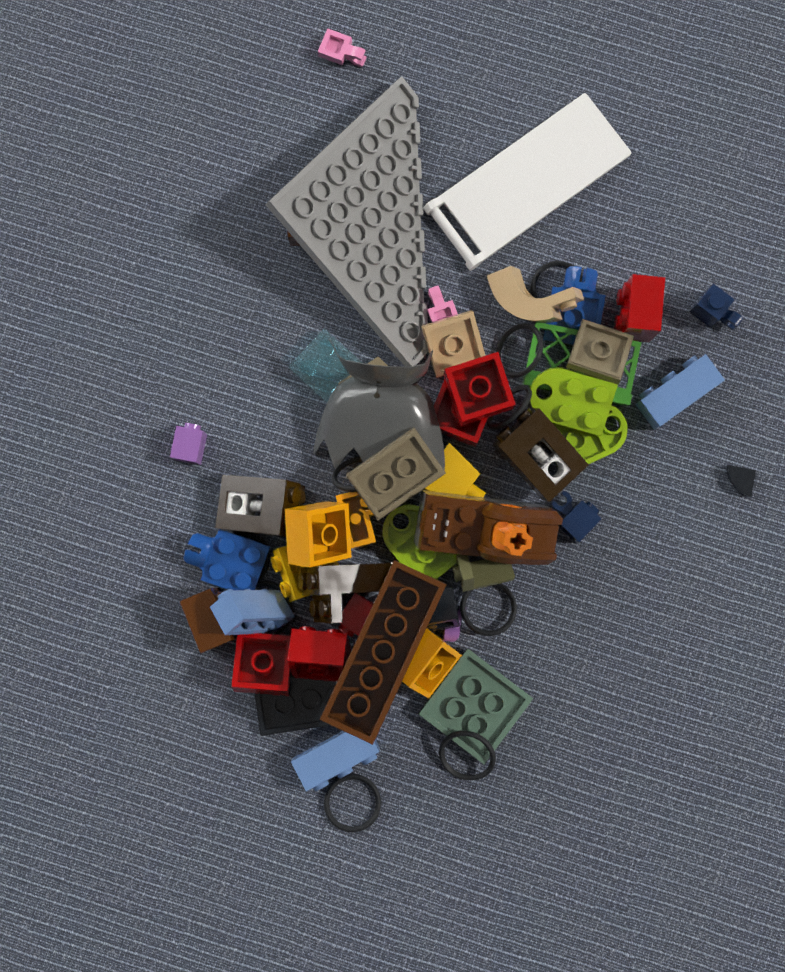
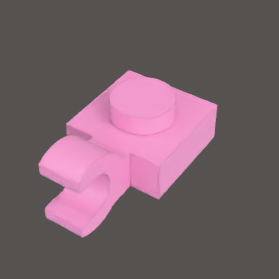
M327 29L318 50L319 57L343 65L345 59H348L354 65L363 67L367 58L364 56L366 51L363 48L351 45L352 37Z
M439 286L428 289L430 300L434 306L427 309L431 322L458 314L453 300L444 302Z

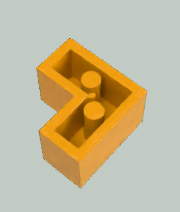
M358 492L337 495V502L349 504L351 549L376 543L370 517L374 515Z

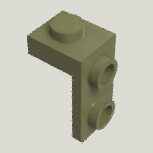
M457 555L456 565L452 566L455 581H460L463 592L515 579L512 564L498 563L487 559L470 562L468 555Z

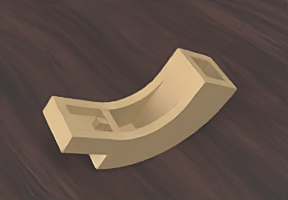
M513 266L487 275L492 293L499 304L512 315L532 322L552 323L562 320L560 309L562 312L572 310L577 307L576 303L584 300L582 291L575 287L545 298H534L525 287L520 269Z

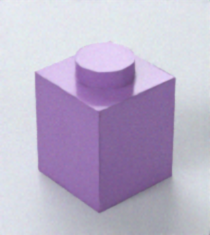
M185 423L184 427L176 426L170 458L201 465L207 434L200 430L201 426L191 423Z

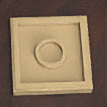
M472 310L421 326L429 354L433 350L431 363L436 378L443 376L445 368L485 356Z

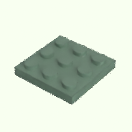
M467 648L418 714L446 736L456 731H471L480 734L490 742L495 751L533 698ZM459 736L452 739L481 763L485 764L490 758L488 749L479 740L468 736Z

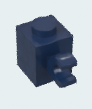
M714 283L702 294L689 311L709 327L720 320L726 327L734 330L744 319L737 312L728 309L735 299Z
M563 491L560 495L565 498V505L559 506L553 501L551 506L555 511L560 512L564 516L562 518V525H559V528L574 543H579L601 520L597 515L599 510L591 502L587 501L585 503L583 500L577 502L572 507L571 495Z

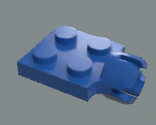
M568 267L562 287H552L551 295L575 287L582 291L584 300L576 303L577 307L572 310L562 312L560 309L562 320L546 324L579 330L582 319L601 324L606 295L599 294L596 291L598 278L596 270L592 268L584 269L582 281L579 282L582 267ZM544 330L543 340L555 342L556 339L551 331ZM556 332L560 338L565 335L564 333ZM569 335L562 342L574 345L576 336Z
M219 529L215 537H208L199 533L193 534L188 544L200 548L201 552L198 553L185 549L184 561L202 570V581L227 590H256L271 547Z

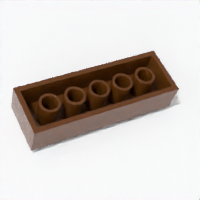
M393 561L320 718L321 721L373 745L447 584L400 562Z

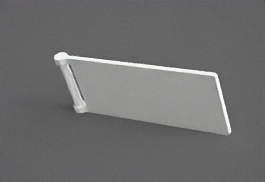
M584 93L439 197L428 202L423 207V210L427 215L433 217L466 261V267L469 271H472L484 260L631 155V151L589 96ZM446 205L480 250L479 254L474 255L441 212L440 206Z

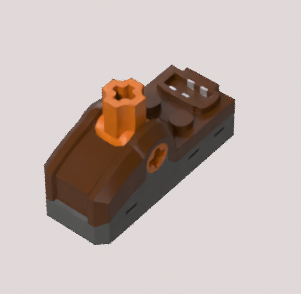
M422 490L414 544L420 550L479 556L504 564L548 565L557 558L555 547L559 525H562L563 519L557 511L546 505Z

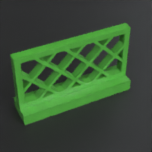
M535 322V327L539 331L540 329L549 330L556 339L555 342L543 348V355L551 365L550 368H555L569 359L570 352L562 340L569 335L577 336L578 330ZM556 332L564 333L565 335L560 338ZM534 333L532 335L526 368L529 367L536 357L535 351L538 341ZM632 341L631 347H634L632 358L626 361L625 364L626 366L630 363L629 372L626 367L623 371L627 377L626 387H617L612 404L629 406L631 403V391L641 342ZM559 343L567 356L554 364L546 351ZM532 370L523 377L522 385L531 387L533 380L541 372ZM542 384L537 388L552 391L551 387L547 384Z

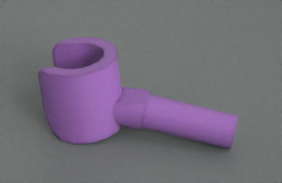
M459 607L458 617H459V622H460V625H461L462 616H461L460 607ZM460 627L444 629L443 640L456 641L460 635Z

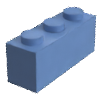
M706 354L699 359L694 355L682 364L685 368L683 371L676 374L673 370L661 379L662 386L656 390L651 386L639 395L642 400L635 405L654 430L725 380Z
M228 589L218 596V600L210 606L225 636L278 632L295 617L280 590Z
M341 731L293 757L291 763L304 789L308 791L313 788L316 792L327 786L330 778L337 775L340 779L353 771L352 767L362 762L363 765H366L377 759L376 754L380 752V747L376 739L372 745L345 731Z

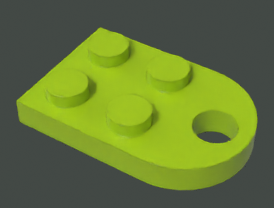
M549 368L541 372L533 380L530 387L532 390L530 402L532 408H540L552 423L602 436L618 385L565 368ZM542 384H547L552 389L550 396L545 399L539 398L536 395V389Z
M612 405L607 418H615L619 423L617 431L611 432L604 426L602 436L553 423L588 464L600 460L621 448L626 440L628 431L625 417Z
M403 505L396 508L387 516L383 524L382 533L386 546L400 563L437 580L456 564V556L461 554L420 550L414 544L419 506ZM397 514H404L408 517L409 524L406 528L398 529L394 526L393 519Z

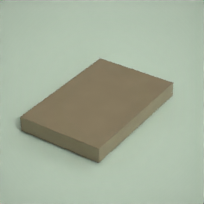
M413 427L346 474V477L376 519L379 520L446 474V472Z

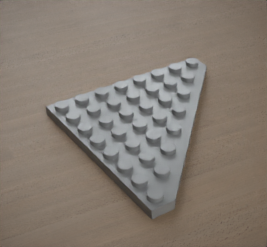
M401 76L265 205L404 366H414L428 352L421 326L428 324L427 303H424L426 268L423 267L422 262L425 244L424 230H421L423 195L420 194L419 180L422 179L421 158H418L420 123L417 122L416 109L419 108V99Z

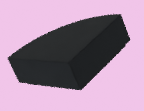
M728 465L727 477L739 494L751 497L756 470Z

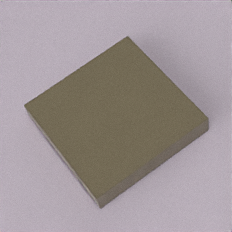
M582 319L566 368L619 385L634 336Z

